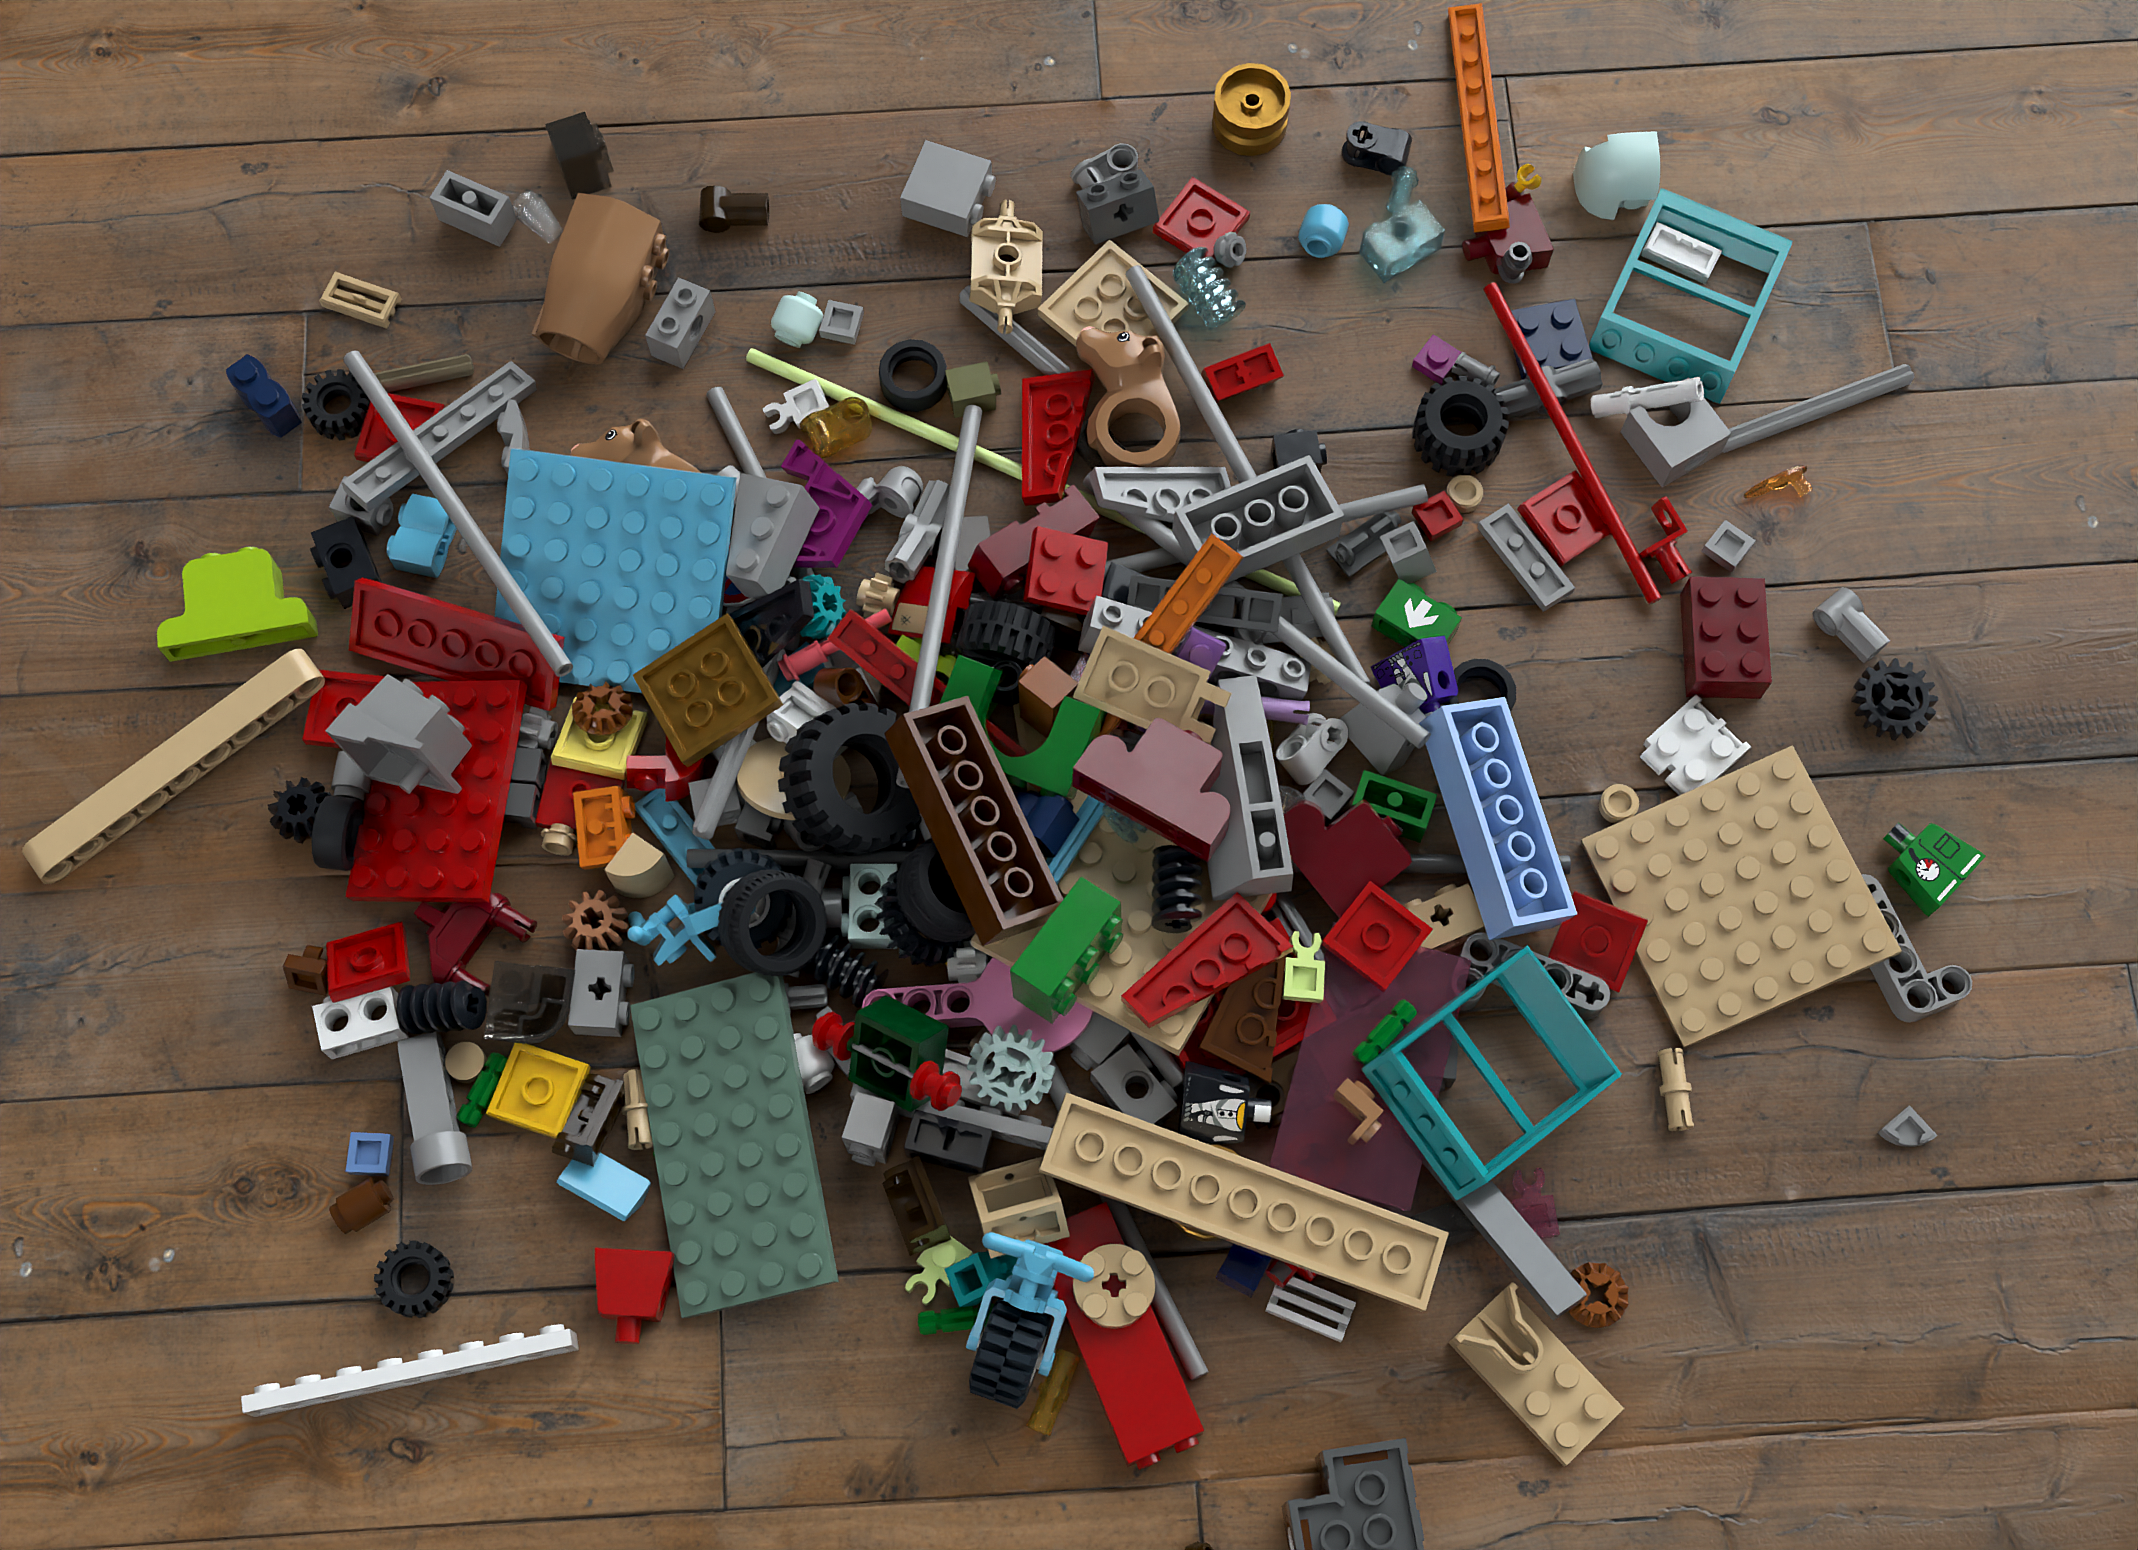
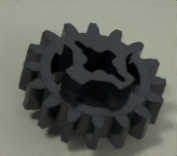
M1894 658L1888 667L1883 660H1880L1873 668H1866L1861 675L1862 678H1859L1854 684L1853 688L1858 692L1851 698V702L1861 705L1854 714L1855 716L1865 715L1867 720L1863 727L1867 729L1872 725L1876 726V736L1878 737L1885 731L1890 732L1891 740L1896 741L1901 732L1909 739L1916 733V730L1919 732L1923 731L1929 724L1928 721L1936 714V711L1931 707L1936 704L1938 697L1929 695V692L1935 686L1934 682L1924 683L1922 679L1926 672L1922 670L1917 674L1912 671L1913 663L1910 661L1903 668L1900 667L1898 658Z

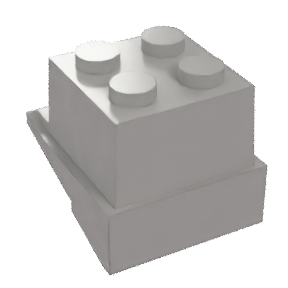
M387 674L357 706L349 703L325 730L358 768L372 780L397 785L408 794L417 785L456 794L462 790V787L451 776V773L472 747V744L463 735L465 727L454 717L447 714L450 709L445 703L433 695L429 699L422 696V690L408 679H404L401 683Z

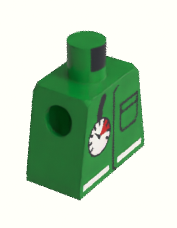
M1898 822L1883 838L1900 853L1896 860L1887 868L1888 872L1928 917L1949 898L1986 857L1976 848L1934 823H1929L1916 837Z

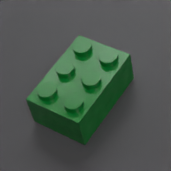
M1080 877L1010 969L1013 998L1052 1024L1060 1014L1066 1016L1077 1000L1075 993L1083 983L1089 985L1100 969L1099 961L1106 952L1112 954L1122 941L1123 919L1121 918V902L1085 878Z

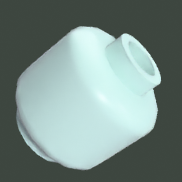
M800 291L797 292L796 296H783L771 320V326L776 331L774 336L780 341L800 348L802 344L812 343L823 319L822 311L815 306L817 299Z

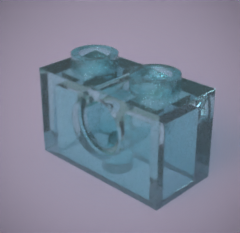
M1418 200L1410 206H1401L1389 219L1381 224L1376 222L1370 225L1362 235L1359 253L1383 283L1441 249L1445 229L1422 201ZM1395 237H1401L1405 241L1396 240Z

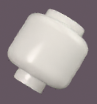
M800 1033L794 1034L803 1088L806 1094H811L831 1081L833 1077L831 1072L835 1063L828 1050L822 1051L813 1045L812 1035L802 1037Z

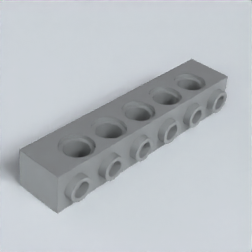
M1096 595L1084 619L1078 650L1091 654L1103 626L1134 638L1152 612ZM1192 626L1226 644V649L1207 683L1218 686V680L1256 675L1262 697L1301 701L1307 693L1311 664L1304 658L1199 626ZM1183 640L1180 642V644L1177 646V648L1171 655H1176Z

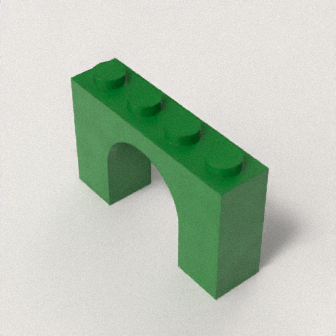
M958 655L940 704L965 696L969 697L1009 783L1026 788L1029 782L1041 787L1039 795L1050 797L1060 795L1074 799L1078 789L1072 786L1073 767L1089 744L1099 736L1108 712L1064 696L1051 732L1043 745L1028 755L1009 757L994 746L989 738L986 727L987 711L1002 671Z

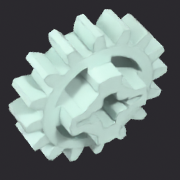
M1012 1025L1009 1033H1005L1001 1026H997L992 1036L985 1032L979 1044L975 1043L970 1053L972 1057L967 1065V1070L974 1072L969 1082L971 1085H981L977 1094L980 1098L987 1094L992 1097L990 1106L995 1107L1001 1101L1004 1102L1006 1111H1010L1013 1104L1018 1103L1023 1111L1027 1109L1030 1100L1038 1104L1042 1099L1043 1093H1048L1052 1084L1050 1079L1053 1078L1056 1067L1049 1065L1054 1055L1052 1052H1042L1045 1043L1044 1039L1037 1040L1036 1042L1031 1040L1032 1030L1028 1029L1024 1035H1020L1016 1025ZM994 1051L995 1055L991 1063L987 1064V1056ZM1036 1072L1035 1081L1028 1085L1027 1082L1031 1078L1032 1073Z

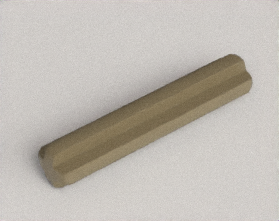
M468 354L374 374L386 392H392L470 376L474 373V367L471 357Z

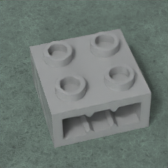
M925 140L900 197L902 216L968 237L972 225L982 218L984 210L982 203L985 196L990 197L995 187L996 177L992 176L991 161Z

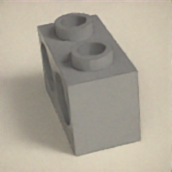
M856 1091L842 1135L847 1152L853 1154V1161L867 1166H875L876 1161L886 1164L900 1120L895 1102Z

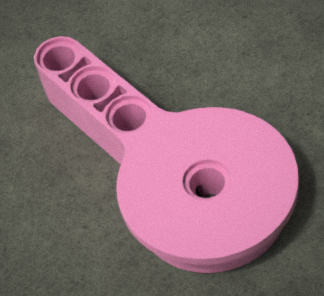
M995 958L990 960L981 976L975 981L957 984L877 989L867 994L862 1004V1008L885 995L911 1008L918 1001L925 1000L931 1003L930 1009L925 1015L948 1025L949 1028L985 1025L992 1035L997 1026H1001L1005 1033H1009L1012 1025H1016L1018 1034L1024 1035L1030 1029L1032 1030V1041L1036 1042L1037 1040L1044 1039L1045 1043L1042 1052L1052 1053L1069 1046L1080 1037L1090 1023L1094 1013L1093 1010L1075 1002L1066 1016L1060 1014L1053 1024L1013 998L1010 969L1012 967ZM961 997L970 1000L969 1007L964 1012L954 1013L950 1011L954 1000Z

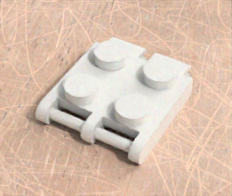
M1697 694L1645 740L1643 745L1647 749L1640 756L1658 775L1662 774L1667 768L1672 772L1665 779V782L1679 796L1718 779L1751 748L1747 742L1742 743L1725 727L1727 723L1722 718L1718 720L1700 703L1702 699Z

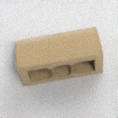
M634 833L630 835L604 869L616 892L629 898L653 896L667 887L675 877L664 853Z

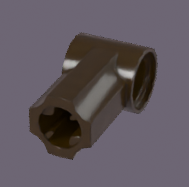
M715 185L707 186L701 190L699 226L703 230L720 233L727 231L730 226H768L770 218L768 193H731L727 188Z

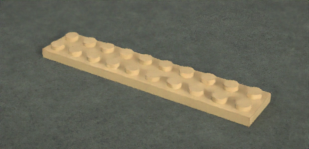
M1067 1092L1064 1095L1038 1172L1420 1312L1426 1311L1449 1234L1446 1231Z

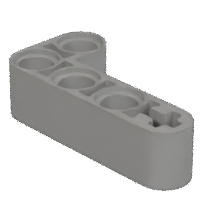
M1862 874L1902 950L1899 955L1890 958L1895 959L1901 964L1902 973L1896 972L1890 967L1889 959L1870 967L1894 1015L1904 1022H1916L1951 1008L1966 997L1972 989V979L1969 973L1960 966L1950 965L1927 974L1883 887L1873 876ZM1942 980H1947L1954 986L1955 994H1950L1943 988ZM1907 993L1913 994L1919 999L1920 1008H1915L1908 1002Z
M1483 932L1474 933L1469 936L1459 953L1447 984L1445 993L1447 1001L1449 1002L1459 994L1456 987L1458 982H1467L1471 985L1497 964L1523 947L1500 938L1489 940L1487 933ZM1474 947L1483 949L1487 953L1488 960H1475L1471 956L1469 949ZM1533 952L1548 974L1559 981L1562 993L1581 1019H1593L1601 1013L1610 1000V990L1605 981ZM1496 979L1493 982H1491L1494 985L1502 987ZM1573 985L1575 986V988L1571 992L1573 995L1569 997L1566 994ZM1486 987L1462 1004L1457 1010L1465 1011L1475 1007L1485 992ZM1586 992L1592 994L1593 1004L1585 1002Z

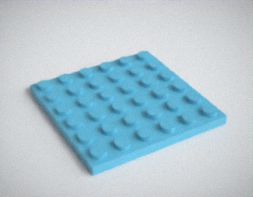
M516 448L511 449L500 559L552 634L565 637L563 651L572 663L573 669L567 675L560 677L559 682L589 686L591 683L594 687L603 686L605 681H607L612 687L621 685L623 691L642 693L633 674L722 617L736 477ZM497 589L495 617L521 624Z

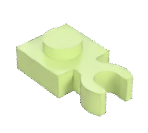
M1294 931L1289 942L1293 945L1292 953L1295 955V958L1286 957L1281 999L1321 1003L1324 994L1325 961L1314 960V955L1321 946V936L1319 933H1314L1311 940L1312 946L1306 948L1299 943V931Z
M953 1237L949 1241L924 1250L916 1260L917 1264L924 1268V1271L921 1274H915L910 1277L906 1283L905 1290L911 1293L916 1285L925 1284L928 1287V1293L922 1299V1303L926 1306L929 1305L936 1297V1285L939 1281L950 1287V1282L944 1269L973 1255V1252Z

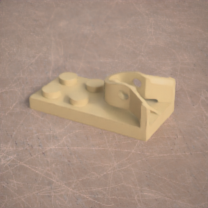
M1511 1282L1448 1343L1563 1466H1566L1624 1408L1516 1295L1515 1290L1518 1286Z

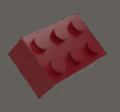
M1689 577L1680 593L1686 697H1694L1697 694L1701 698L1761 699L1772 683L1765 578Z

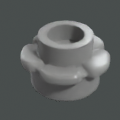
M1228 232L1216 240L1214 255L1219 263L1231 268L1234 265L1239 266L1244 261L1246 243L1243 237L1237 236L1235 232Z

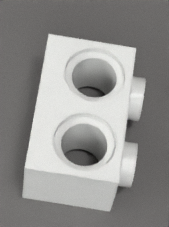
M391 986L335 1003L332 1002L329 996L323 1000L324 1003L312 1006L321 1051L331 1059L409 1038L407 1031L400 1024L397 1013L398 993ZM387 1006L386 1014L381 1019L371 1020L372 1012L377 1007ZM348 1016L346 1027L334 1032L333 1025L335 1021L340 1017Z

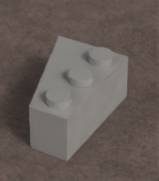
M740 473L726 576L745 597L760 599L784 586L820 509L802 485Z

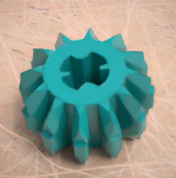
M821 574L803 577L802 580L810 582L814 618L800 631L802 637L808 636L812 639L829 637L847 614L843 608V603L847 600L842 599L840 596L841 586H834L831 577H822Z

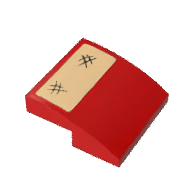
M922 566L914 580L907 581L895 606L888 634L900 637L904 635L908 638H923L935 572L934 567ZM954 570L941 643L950 644L957 609L966 610L969 606L975 573Z

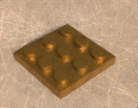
M728 613L633 674L635 681L679 759L687 768L784 705L733 618Z

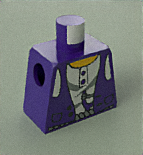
M1445 636L1419 639L1371 666V670L1381 688L1396 684L1404 690L1409 683H1416L1421 686L1427 694V699L1419 706V709L1426 717L1440 708L1442 703L1456 697L1458 694V687Z

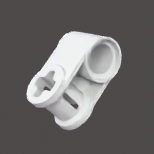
M1307 714L1309 715L1307 725L1299 724L1290 736L1279 745L1276 750V758L1297 784L1306 785L1315 781L1337 752L1344 747L1348 738V728L1342 720L1336 718L1326 720L1321 714Z

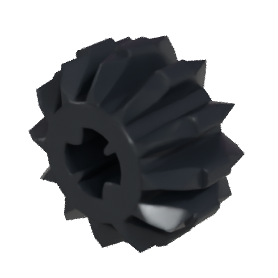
M301 777L297 786L291 781L286 780L285 787L287 790L284 793L274 791L273 795L278 802L269 804L268 810L274 815L270 819L271 825L275 829H280L279 834L284 839L289 840L291 837H294L297 843L303 844L308 834L312 838L315 816L320 803L326 796L332 795L330 792H325V787L322 783L316 781L311 784L307 778ZM303 807L306 811L301 814L299 810Z

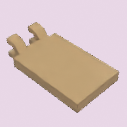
M1103 626L1073 698L1145 729H1148L1155 718H1162L1182 730L1195 732L1204 742L1210 744L1216 728L1197 721L1204 702L1208 700L1225 708L1232 693L1207 683L1211 671Z

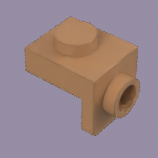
M1347 1078L1335 1091L1333 1097L1362 1122L1347 1141L1354 1145L1361 1138L1367 1143L1382 1126L1377 1119L1384 1110L1372 1100L1375 1096L1367 1086L1360 1081L1353 1083Z

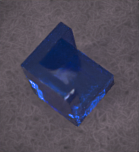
M1233 1244L1217 1273L1216 1279L1252 1298L1272 1257L1262 1256L1251 1249Z

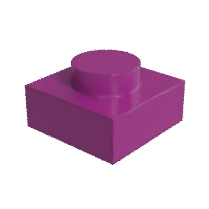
M1433 334L1413 359L1412 367L1442 385L1443 379L1450 375L1453 365L1457 366L1455 361L1462 352Z

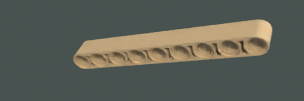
M294 649L289 651L30 839L22 848L23 855L44 884L60 881L316 694L323 687L325 678L304 650Z

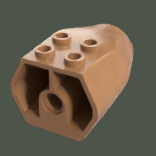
M578 193L552 258L544 304L532 331V336L536 337L549 349L567 358L587 364L603 363L612 349L636 323L643 311L646 300L652 301L657 289L655 277L658 269L663 270L665 268L670 252L666 247V235L663 234L661 221L624 201L607 196Z

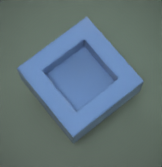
M351 1132L345 1172L349 1175L389 1176L394 1136L382 1133Z

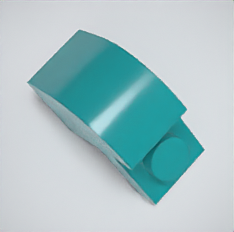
M988 1251L977 1252L944 1269L959 1307L981 1304L988 1284L996 1278L1006 1281L1010 1275H1013L1012 1271L1018 1258L1005 1254L990 1259Z

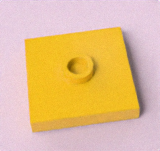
M516 1040L486 1115L555 1139L558 1132H562L582 1092L584 1080L587 1074H589L591 1066Z

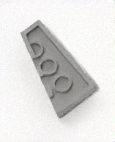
M1094 467L1089 474L1098 507L1173 523L1176 509L1231 487L1225 467Z

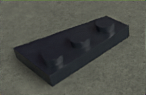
M798 579L729 614L762 668L814 618L810 582Z

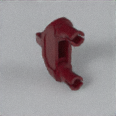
M490 893L489 903L456 902L451 904L450 907L445 905L442 911L422 901L414 912V915L420 921L430 927L425 934L429 936L430 961L434 983L443 984L449 981L456 983L464 980L469 982L472 988L475 986L481 988L486 997H489L492 985L467 972L465 968L493 928L499 926L518 938L519 941L525 943L531 937L525 929L534 933L537 927V921L512 908L509 899L500 893Z

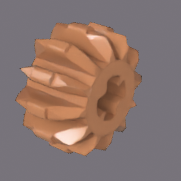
M598 890L594 899H591L587 892H583L581 898L584 902L580 905L576 901L569 902V907L574 913H567L562 916L563 922L568 925L563 930V934L566 939H573L571 946L574 950L577 951V949H583L584 947L585 950H597L600 947L601 950L610 951L608 944L611 942L617 946H622L623 941L617 933L628 932L629 926L623 921L628 916V912L624 907H618L620 901L616 896L613 895L606 899L604 891ZM599 918L600 926L593 929L591 921Z

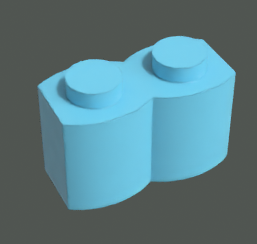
M412 494L407 504H402L399 510L398 521L401 526L395 536L392 535L388 540L387 556L396 570L438 578L444 567L448 548L457 528L436 498Z

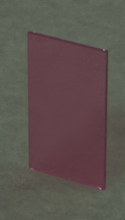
M1420 946L1386 991L1382 992L1326 949L1323 959L1325 961L1323 1001L1321 1003L1312 1002L1269 1167L1329 1189L1396 1207L1401 1211H1410L1424 1156L1361 1070L1363 1065L1352 1054L1362 1041H1367L1366 1037L1387 1014H1392L1391 1010L1400 1000L1404 999L1413 1005L1417 1010V1015L1407 1026L1403 1025L1404 1029L1388 1047L1465 990L1472 960ZM1460 1007L1452 1012L1456 1020L1458 1018ZM1442 1021L1401 1051L1436 1100H1438L1453 1038ZM1347 1078L1353 1083L1360 1081L1367 1086L1375 1096L1372 1100L1384 1110L1377 1119L1382 1126L1367 1143L1361 1138L1354 1145L1347 1141L1362 1122L1333 1097L1335 1091Z

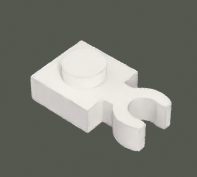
M813 379L783 393L787 401L782 405L771 403L763 408V412L767 417L780 414V419L776 423L769 425L774 434L784 432L792 421H795L798 428L801 429L832 415L817 379Z

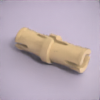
M1672 1048L1660 1050L1657 1052V1055L1659 1057L1663 1085L1659 1087L1660 1096L1665 1097L1668 1130L1676 1131L1678 1127L1679 1131L1694 1128V1123L1692 1122L1689 1101L1692 1087L1691 1083L1686 1081L1683 1049L1675 1048V1052H1672Z

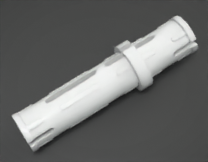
M1700 377L1643 388L1627 386L1623 387L1622 391L1593 395L1591 398V409L1593 415L1595 414V418L1623 413L1628 415L1629 411L1639 405L1645 409L1685 402L1702 401L1704 389Z

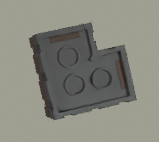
M1406 1438L1321 1451L1315 1457L1317 1472H1320L1321 1495L1309 1499L1288 1500L1281 1506L1288 1549L1424 1550V1534L1420 1513L1416 1508L1415 1497L1417 1496L1412 1469L1407 1459L1409 1452Z

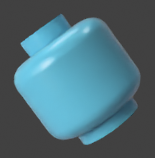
M1318 204L1311 207L1305 213L1299 230L1298 238L1300 244L1308 254L1317 258L1337 254L1342 248L1348 231V219L1340 209L1330 204Z

